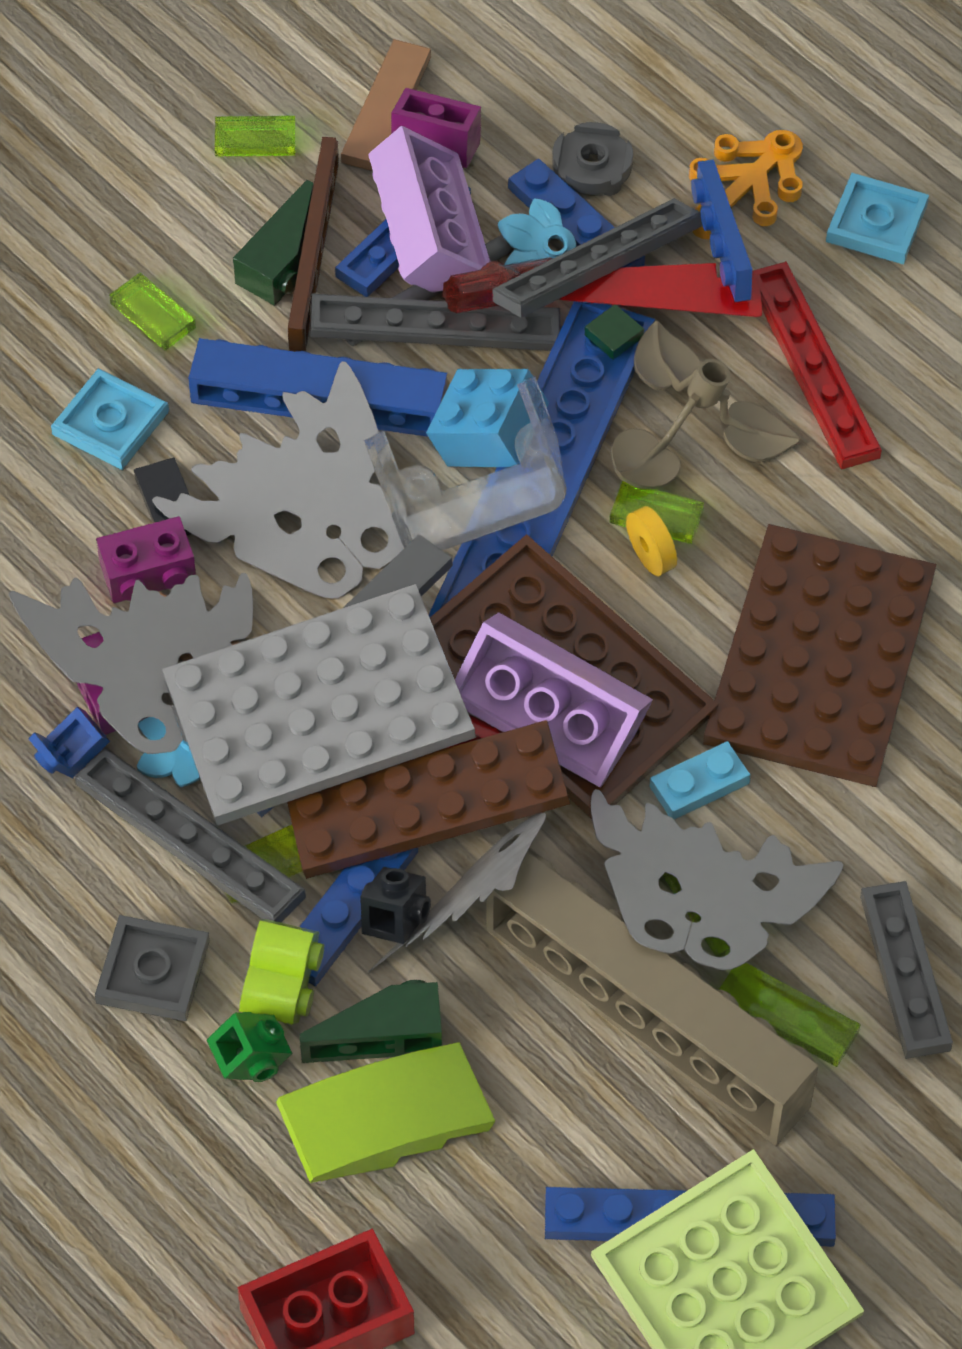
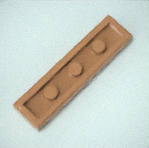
M393 39L341 152V163L373 171L368 154L391 135V112L405 88L417 90L431 59V48Z

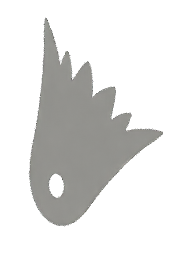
M541 812L528 818L494 844L430 910L427 920L417 926L407 941L409 942L405 947L411 944L429 927L423 940L427 938L451 915L452 920L457 921L478 898L481 902H484L495 888L502 891L512 889L522 861L546 819V814ZM519 834L518 838L510 846L499 852L504 844ZM397 943L368 972L381 964L404 944Z

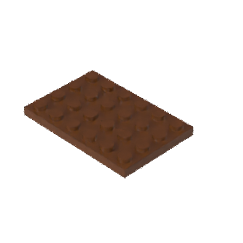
M768 524L715 697V701L719 705L710 714L704 733L703 744L716 747L728 741L736 753L877 787L937 564Z
M527 534L430 617L454 680L483 622L499 612L653 699L634 738L601 787L560 765L569 799L591 819V797L595 789L602 792L609 805H616L700 728L719 705Z

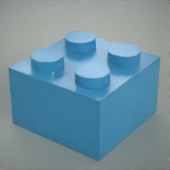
M457 369L426 434L445 464L449 467L519 468L549 402L529 369Z

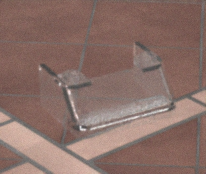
M535 376L529 377L517 384L531 422L521 428L515 438V450L520 461L517 465L442 491L437 476L426 466L413 465L398 470L384 430L364 440L404 548L421 534L438 548L445 550L550 513L563 503L566 496V483L559 442Z

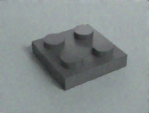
M119 915L95 992L96 1004L187 1022L210 942L209 932Z

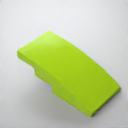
M460 1042L374 1062L310 1084L280 1096L276 1101L310 1183L391 1168L396 1165L402 1156L442 1149L450 1138L487 1132L495 1123L493 1114Z

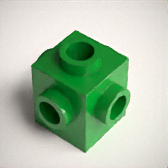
M235 1012L206 1040L224 1079L253 1080L254 1082L266 1081L276 1075L279 1071L278 1067L293 1054L284 1036V1030L276 1020L275 1015Z

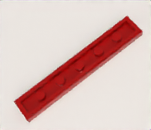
M787 261L753 270L752 275H759L762 311L841 470L880 459L882 449Z

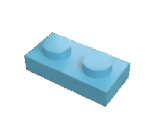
M726 741L650 777L649 787L668 816L675 820L748 785L750 773L729 742Z

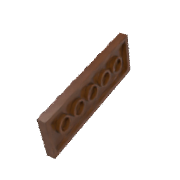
M547 720L435 751L287 802L302 871L306 879L570 805L550 728Z

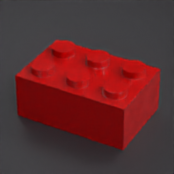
M373 1228L237 1287L240 1310L258 1349H383L415 1334L414 1310Z

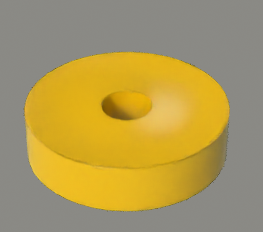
M643 506L629 513L626 517L629 539L645 568L655 576H660L676 568L677 553L675 545L660 516L648 506Z

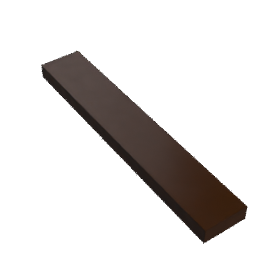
M322 137L288 323L289 351L294 352L306 351L311 326L312 294L317 292L339 168L338 141L333 137Z

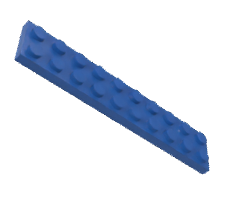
M573 302L537 380V384L549 402L547 409L519 468H496L454 558L453 566L449 569L429 612V618L526 534L553 556L636 371L634 355L639 341L613 360L584 335L585 326L612 307V305ZM622 309L644 328V333L655 322L654 318Z

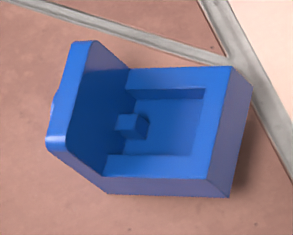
M76 707L47 737L34 732L28 738L38 750L34 754L35 759L45 770L51 774L58 771L72 779L110 742L88 713L79 707Z

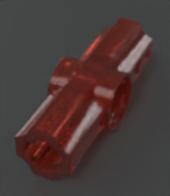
M549 257L505 265L499 261H491L484 265L481 270L451 275L449 280L443 283V297L447 302L448 309L454 313H461L499 306L493 302L494 288L553 258Z

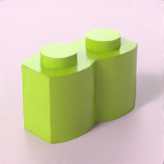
M268 919L260 920L242 990L239 1012L275 1015L277 1021L291 1025L299 1023L301 1016L307 1017L314 997V990L308 988L311 970H319L324 954V944L318 943L320 932Z

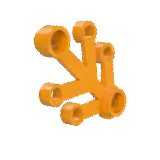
M776 130L760 141L739 142L736 137L730 134H723L716 138L714 155L720 161L730 162L736 157H759L754 163L716 165L721 181L735 180L725 190L731 208L752 189L754 198L753 221L760 226L774 224L777 219L778 206L771 200L767 173L774 167L778 168L780 177L777 190L778 197L785 202H795L800 199L803 183L796 176L794 163L800 158L803 149V143L798 135L787 130ZM721 147H730L732 149L726 150ZM696 158L690 163V181L697 179L698 162L709 159ZM785 187H793L795 189L787 190ZM699 204V205L695 208V210H697V211L700 212V211H701V204ZM760 211H768L770 213L762 214ZM703 226L692 231L695 236L701 239H710V230L704 231Z

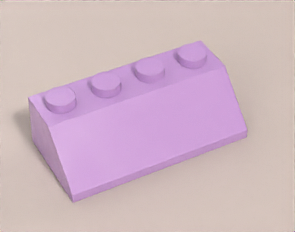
M401 125L368 155L373 169L372 176L378 187L382 202L381 208L387 219L390 240L395 248L399 262V272L402 278L407 283L417 285L432 293L490 282L495 276L458 153Z
M499 612L483 622L455 678L467 712L502 732L547 720L559 764L598 787L604 784L634 738L653 701L648 696Z

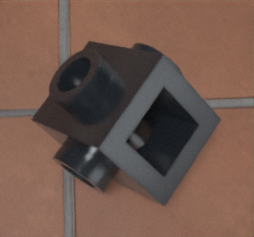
M383 867L373 881L365 885L360 896L362 934L405 944L417 926L427 920L430 912L431 899L429 896H426V877L406 872L403 869Z

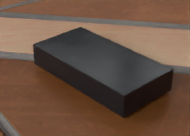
M175 458L134 469L135 480L152 522L155 523L169 519L155 506L152 499L157 496L177 501L181 493L189 495ZM185 530L187 536L192 534Z

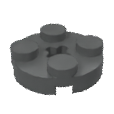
M598 122L581 123L574 127L573 132L568 133L565 137L563 132L556 139L552 153L553 171L576 192L612 196L621 190L622 184L631 174L633 148L629 140L626 143L624 139L619 137L620 131L613 126ZM590 154L598 155L599 161L588 162L584 159H588Z

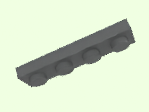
M902 881L862 888L860 899L905 1059L951 1051L953 1041L907 882Z

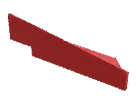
M716 263L621 267L560 298V300L749 317L762 316L759 275H752L751 300L735 302L730 287H724L721 277H717Z

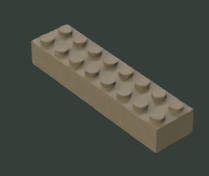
M527 851L519 868L514 887L505 891L495 888L486 899V930L773 1145L777 1146L811 1108L818 1064L815 1063L807 1050L799 1045L792 1046L779 1037L770 1023L760 1017L754 1018L745 1012L728 992L715 990L702 980L701 975L691 965L684 962L679 963L664 952L640 945L629 933L619 912L602 907L592 899L590 893L582 885L576 882L570 883L556 873L553 865L541 856L534 857Z

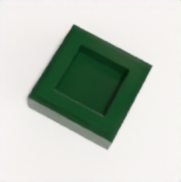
M614 304L585 326L584 335L614 360L641 339L644 334V328Z

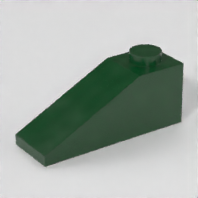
M306 180L233 257L235 284L274 306L285 294L289 295L295 290L314 185L309 180Z
M408 980L401 985H390L300 1033L302 1063L396 1057L442 1046L438 982L426 983L423 980Z

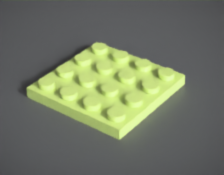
M754 1149L591 1251L592 1259L652 1349H811L861 1317L864 1313V1309Z

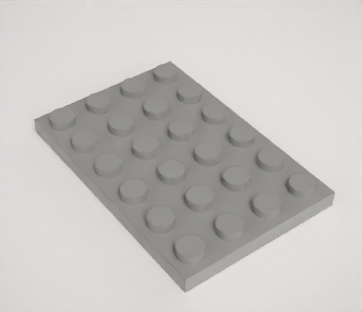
M416 584L162 669L217 826L476 738L475 729Z

